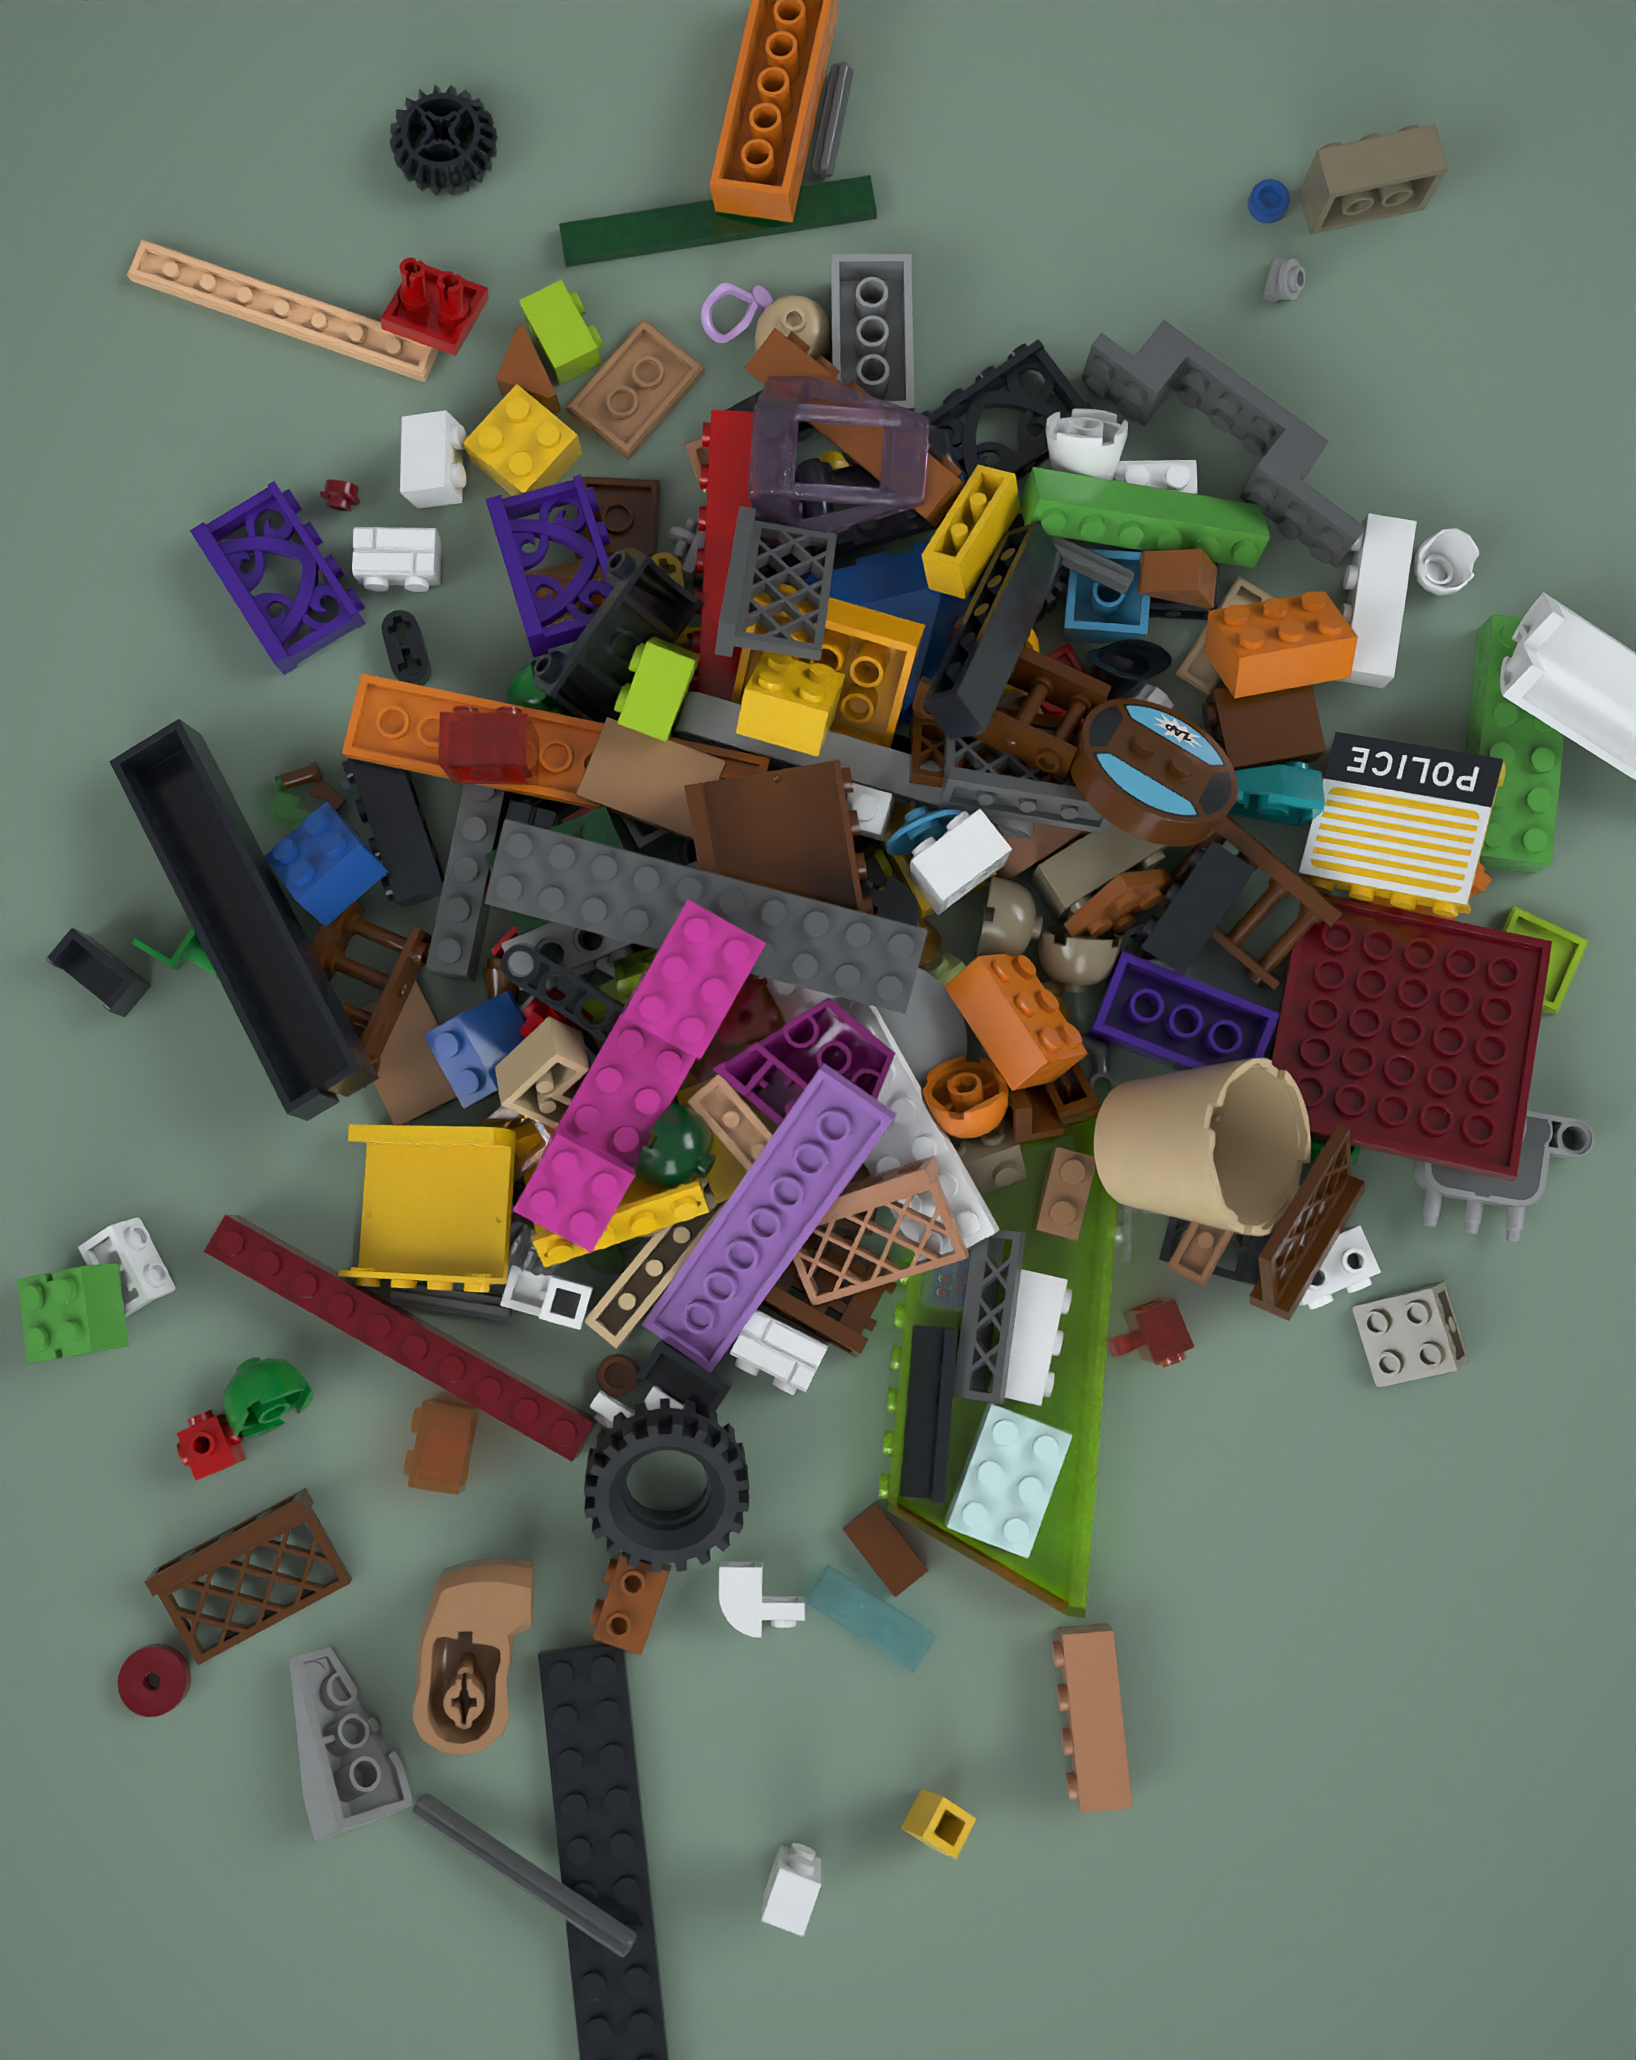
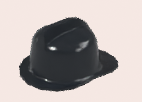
M1139 639L1116 641L1104 647L1090 650L1087 654V659L1092 664L1090 676L1112 686L1106 701L1123 698L1135 699L1140 695L1151 677L1165 672L1172 663L1169 652L1152 642Z

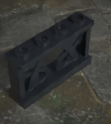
M1038 339L1029 346L1024 343L1015 348L1007 357V361L999 367L990 366L983 370L976 377L975 383L964 391L962 388H958L951 392L944 399L943 405L932 413L927 410L919 414L911 422L909 433L912 430L916 432L923 427L931 425L937 426L938 429H949L953 433L951 438L953 447L962 446V451L955 454L958 463L963 461L967 481L979 464L1013 473L1016 475L1017 482L1029 474L1032 467H1039L1050 459L1045 432L1047 418L1052 414L1060 412V410L1047 403L1053 391L1070 412L1068 415L1061 412L1060 419L1072 417V409L1093 408L1088 401L1084 402ZM1027 370L1039 372L1045 380V389L1038 398L1031 396L1035 386L1033 378L1027 386H1022L1017 381V378ZM1006 386L1007 391H999L1001 388ZM1006 408L1025 412L1018 426L1019 449L1014 452L1009 447L997 442H984L976 445L977 426L984 409ZM967 412L965 422L963 423L958 418ZM1033 416L1037 417L1033 426L1038 425L1043 430L1038 436H1032L1026 430ZM988 452L996 453L1000 461L994 466H989L985 461L988 455L977 459V455Z

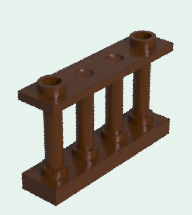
M961 616L953 626L947 650L963 619ZM1024 646L1017 660V665L1007 684L1028 693L1019 711L1013 718L995 709L987 729L979 735L970 737L1013 755L1015 758L1038 767L1043 772L1065 780L1078 749L1069 744V741L1081 719H1085L1097 705L1106 702L1112 686ZM922 676L917 687L912 709L930 719H934L922 704L933 680ZM1043 701L1066 711L1053 736L1030 726Z
M1226 815L1215 833L1208 839L1197 843L1171 872L1170 877L1173 881L1177 879L1184 883L1192 871L1186 865L1199 844L1207 848L1211 841L1221 845L1229 841L1239 850L1236 854L1237 857L1256 868L1255 871L1260 867L1272 877L1267 882L1270 885L1269 888L1228 934L1217 925L1211 937L1248 967L1244 973L1261 988L1268 984L1275 990L1280 984V977L1273 972L1275 967L1314 924L1319 926L1324 921L1331 927L1342 915V910L1229 815ZM1172 884L1162 892L1164 896L1166 895ZM1292 894L1304 904L1299 909L1302 913L1267 953L1258 960L1240 944L1282 897L1287 899ZM1161 900V901L1159 902L1160 904H1162V905H1163L1164 907H1166V908H1167V906L1169 905V904H1167L1166 902H1164L1163 900Z
M354 902L327 927L320 924L311 947L330 982L334 974L340 972L383 991L373 1014L339 999L350 1022L365 1028L360 1041L378 1073L382 1051L421 967L427 964L432 936L421 928L413 926L409 937L406 938L363 920L362 914L365 908ZM359 935L401 953L391 975L389 976L345 957L344 952L351 937Z

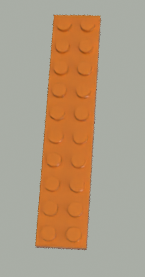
M361 673L342 749V754L346 758L591 809L601 808V806L579 799L576 794L604 723ZM672 737L668 738L670 741L726 761V767L721 779L769 771L771 761L768 757ZM607 809V811L610 813L619 814L617 812Z

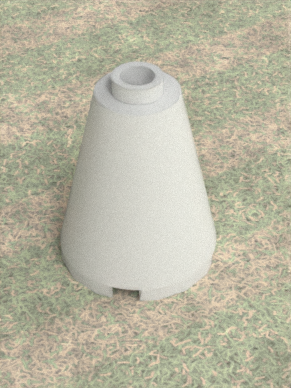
M1072 409V417L1060 419V411L1047 418L1045 432L1052 470L1113 480L1128 436V422L1126 420L1121 425L1117 423L1116 414L1097 409Z

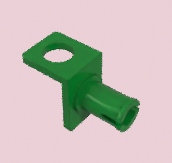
M191 927L172 958L137 938H134L131 942L173 969L179 970L182 964L189 960L218 979L193 927Z

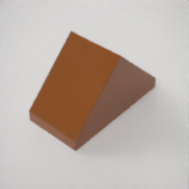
M525 326L517 327L496 377L501 395L505 397L518 384L552 414H556L561 409L555 390Z
M1202 549L1144 551L1140 556L1137 594L1212 609L1214 608L1217 567Z

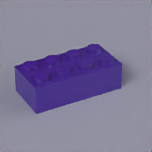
M1122 951L1112 975L1107 979L1086 1034L1105 1040L1110 1044L1175 1070L1183 1071L1250 1058H1263L1280 1013Z

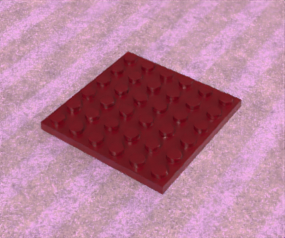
M1322 893L1342 910V915L1331 927L1324 921L1319 926L1314 924L1290 951L1279 1009L1280 1014L1277 1020L1270 1057L1273 1066L1278 1070H1286L1296 1082L1306 1106L1310 1136L1329 1140L1336 1126L1340 1124L1350 1128L1351 1146L1503 1180H1515L1518 1175L1552 941ZM1302 902L1299 904V909L1304 905ZM1298 909L1297 918H1298V917L1300 916V914L1302 913L1299 909Z

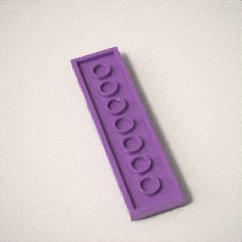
M823 1063L641 1325L711 1373L897 1114Z

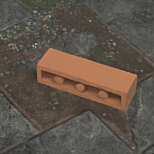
M1108 1623L1057 1628L1058 1640L1051 1641L1054 1667H1061L1063 1684H1056L1058 1709L1059 1711H1066L1068 1728H1061L1060 1733L1063 1754L1071 1756L1072 1772H1065L1068 1799H1075L1080 1813L1133 1808L1114 1630Z

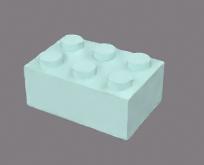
M987 1402L944 1519L947 1528L1028 1559L1073 1435L1057 1427Z

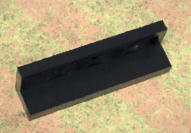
M912 1326L899 1495L903 1497L930 1499L932 1503L945 1504L958 1330L955 1328Z

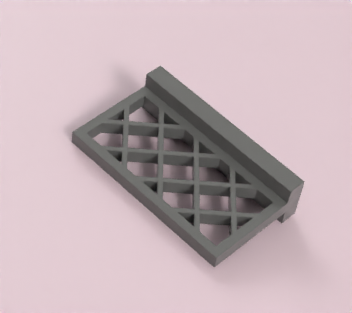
M739 506L715 654L732 657L733 647L736 646L820 661L837 535L756 521V509ZM760 537L778 540L783 545L771 550L760 540ZM804 547L826 548V551L812 557ZM792 553L801 563L789 567L780 558ZM770 564L778 573L766 578L757 569ZM811 571L820 581L807 585L799 576ZM788 582L797 592L785 597L776 587ZM765 593L774 602L762 608L752 598ZM807 600L817 610L804 615L795 605ZM784 611L793 621L780 626L771 616ZM760 622L769 631L764 635L745 632V629ZM803 629L814 642L812 644L795 641L790 635Z
M1037 728L1052 736L1055 733L1053 730ZM945 734L944 780L940 791L939 807L972 813L981 809L985 815L1106 834L1110 822L1086 801L1070 776L1067 775L1065 780L1051 774L1060 784L1042 782L1036 777L1045 772L1038 767L1029 771L1013 755L1000 751L980 740L967 745L961 738L950 740ZM1076 734L1072 735L1069 744H1071ZM988 747L998 759L987 764L976 751ZM966 758L978 771L957 768L954 765L961 759ZM1007 764L1018 777L1000 775L995 770Z

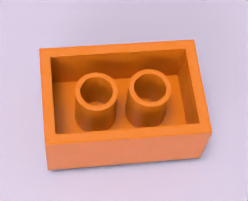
M1309 591L1302 595L1270 598L1262 602L1230 605L1226 608L1209 611L1204 652L1235 699L1350 678L1358 636L1325 591Z
M1005 953L978 956L950 980L944 988L1012 1091L1054 1082L1089 1054L1082 1045V1037L1079 1031L1066 1021L1058 1009V1000L1041 984L1035 975V966L1026 956L1022 954L1019 956H1009Z

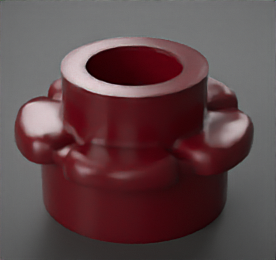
M326 480L325 491H320V496L327 499L326 506L334 510L349 512L352 505L360 504V500L357 497L359 487L346 481Z

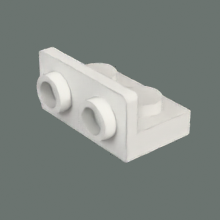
M138 1217L112 1224L78 1246L87 1266L118 1263L125 1318L154 1299L168 1295L176 1289L148 1231Z

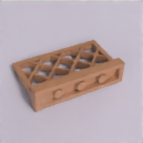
M935 1156L897 1167L845 1186L812 1232L823 1237L817 1253L814 1254L801 1247L793 1258L812 1306L967 1259L969 1255L937 1176L940 1173V1169ZM930 1190L936 1204L932 1218L909 1207L914 1195ZM907 1198L904 1204L898 1202V1200ZM885 1205L900 1213L893 1230L870 1220L876 1207ZM868 1210L865 1217L858 1214ZM939 1214L943 1223L937 1221ZM905 1216L928 1226L921 1243L898 1233ZM847 1218L861 1225L854 1242L832 1232L837 1220ZM829 1223V1226H828L827 1229L824 1228V1227H822V1226H820V1225ZM866 1228L889 1239L882 1255L859 1245ZM932 1229L948 1236L954 1250L940 1254L926 1247L925 1245ZM828 1241L850 1251L844 1267L822 1258ZM893 1242L916 1252L911 1264L901 1266L887 1259ZM855 1254L877 1264L873 1276L863 1278L849 1271ZM921 1255H923V1256H925V1257L928 1258V1259H924V1260L919 1261V1258H920ZM817 1266L839 1276L834 1288L819 1291L813 1276ZM882 1267H884V1268H886V1269L889 1270V1271L880 1273ZM844 1279L850 1281V1283L842 1285Z

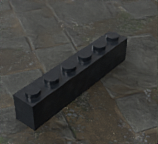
M1038 521L1003 534L922 702L950 740L969 735H979L989 726L990 719L999 699L1004 694V688L1013 669L1017 665V660L1024 644L1030 636L1034 622L1043 608V603L1049 589L1055 581V576L1063 561V557Z

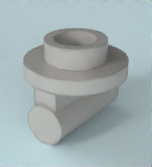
M1275 258L1272 260L1263 293L1264 301L1275 303L1278 300H1295L1298 297L1300 291L1304 289L1306 274L1297 259L1288 258L1284 260Z

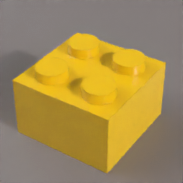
M518 384L511 389L463 442L470 461L511 496L555 485L583 454L578 435Z
M764 651L745 687L736 733L818 757L835 719L845 674L836 672L825 664L812 665L794 660L789 655Z

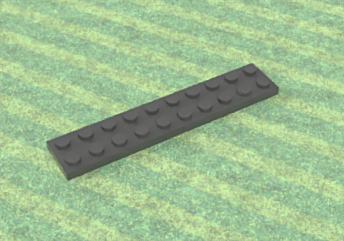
M504 820L484 904L660 949L688 899L766 943L750 974L906 1014L928 932L926 928L519 821Z

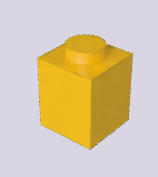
M921 1788L901 1829L933 1850L957 1859L977 1818L945 1797Z

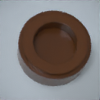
M626 1354L610 1355L600 1363L597 1369L598 1385L608 1395L615 1397L624 1396L637 1386L639 1378L636 1376L639 1373V1367L635 1360Z

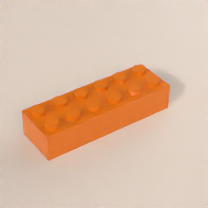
M751 0L710 179L715 212L793 222L839 13L838 0Z

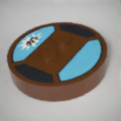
M1130 698L1106 701L1090 711L1071 742V745L1078 749L1069 769L1080 793L1110 823L1140 839L1166 846H1189L1200 843L1215 833L1235 804L1238 782L1234 768L1226 753L1204 729L1182 714L1165 706Z

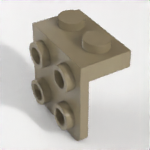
M1004 1118L992 1131L978 1137L958 1138L948 1135L980 1195L1027 1179L1020 1144L1014 1142Z

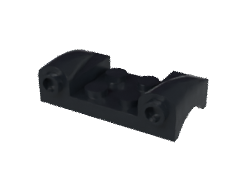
M931 425L916 431L918 435L931 445L927 451L931 456L939 461L944 455L960 468L947 430L938 429L937 426ZM810 458L799 463L797 470L793 472L791 477V491L799 506L806 529L837 535L834 557L937 529L945 518L944 516L937 526L934 527L859 464L833 470L830 462H821L819 458ZM961 473V474L958 476V478H959V479L963 482V484L965 485V481H964L963 475H962V473ZM810 546L813 557L826 551V548Z
M632 547L619 550L610 557L607 563L608 572L606 580L614 588L567 655L560 651H554L541 656L534 666V685L580 719L604 724L607 717L618 721L621 713L615 711L614 708L622 687H625L626 683L632 684L636 672L630 671L629 666L637 645L640 646L641 643L646 644L652 637L675 644L703 604L699 598L687 591L660 569L652 558Z

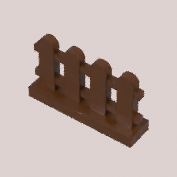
M812 1233L802 1248L817 1252L822 1242L818 1240L819 1235ZM842 1236L852 1242L855 1241V1239L851 1236ZM834 1243L832 1247L826 1245L822 1256L844 1267L850 1251ZM853 1258L849 1271L866 1278L873 1276L877 1264L871 1262L869 1267H866ZM792 1260L761 1305L857 1358L869 1340L861 1335L864 1328L871 1332L873 1331L877 1321L872 1319L871 1315L884 1291L892 1294L897 1283L890 1282L854 1293L848 1305L835 1299L812 1306L801 1278L797 1276L798 1271ZM882 1267L880 1273L886 1272V1271H889V1270L886 1269V1268H884V1267ZM820 1268L815 1277L819 1291L834 1288L839 1276ZM790 1287L805 1294L804 1299L801 1301L788 1294ZM827 1308L842 1315L839 1322L824 1314Z

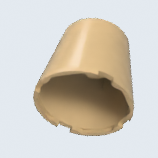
M1265 1058L1238 1060L1122 1082L1104 1100L1095 1125L1094 1157L1097 1172L1104 1188L1114 1200L1126 1206L1245 1235L1264 1236L1273 1233L1300 1188L1298 1183L1302 1163H1310L1311 1137L1309 1119L1303 1097L1296 1082L1286 1070H1278L1271 1064L1272 1060Z

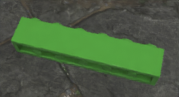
M1032 467L1019 499L1024 525L1038 521L1049 536L1143 551L1202 549L1212 562L1249 568L1255 567L1271 537L1261 505Z

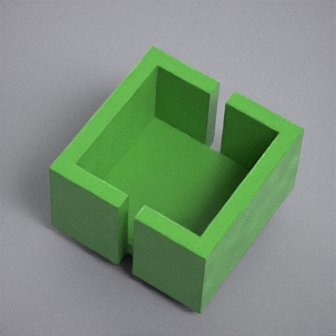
M118 1263L80 1266L17 1279L27 1364L129 1347Z

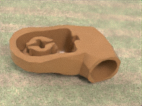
M505 1557L470 1560L445 1568L436 1581L417 1647V1678L413 1704V1723L421 1739L440 1752L462 1756L480 1752L503 1735L510 1717L507 1675L512 1661L514 1636L527 1629H531L533 1623L534 1561Z

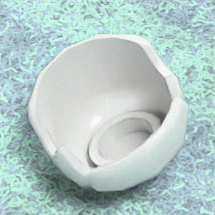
M1457 528L1441 529L1425 539L1416 551L1414 575L1417 577L1418 583L1425 590L1438 596L1455 594L1474 577L1473 565L1479 556L1478 547L1469 534Z

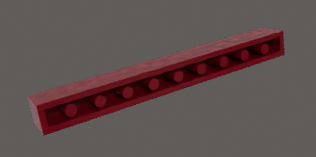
M225 1214L203 1251L571 1462L579 1456L598 1422L591 1415L403 1308L389 1303V1300L366 1287L356 1286L355 1281L352 1279L338 1276V1271L241 1216Z

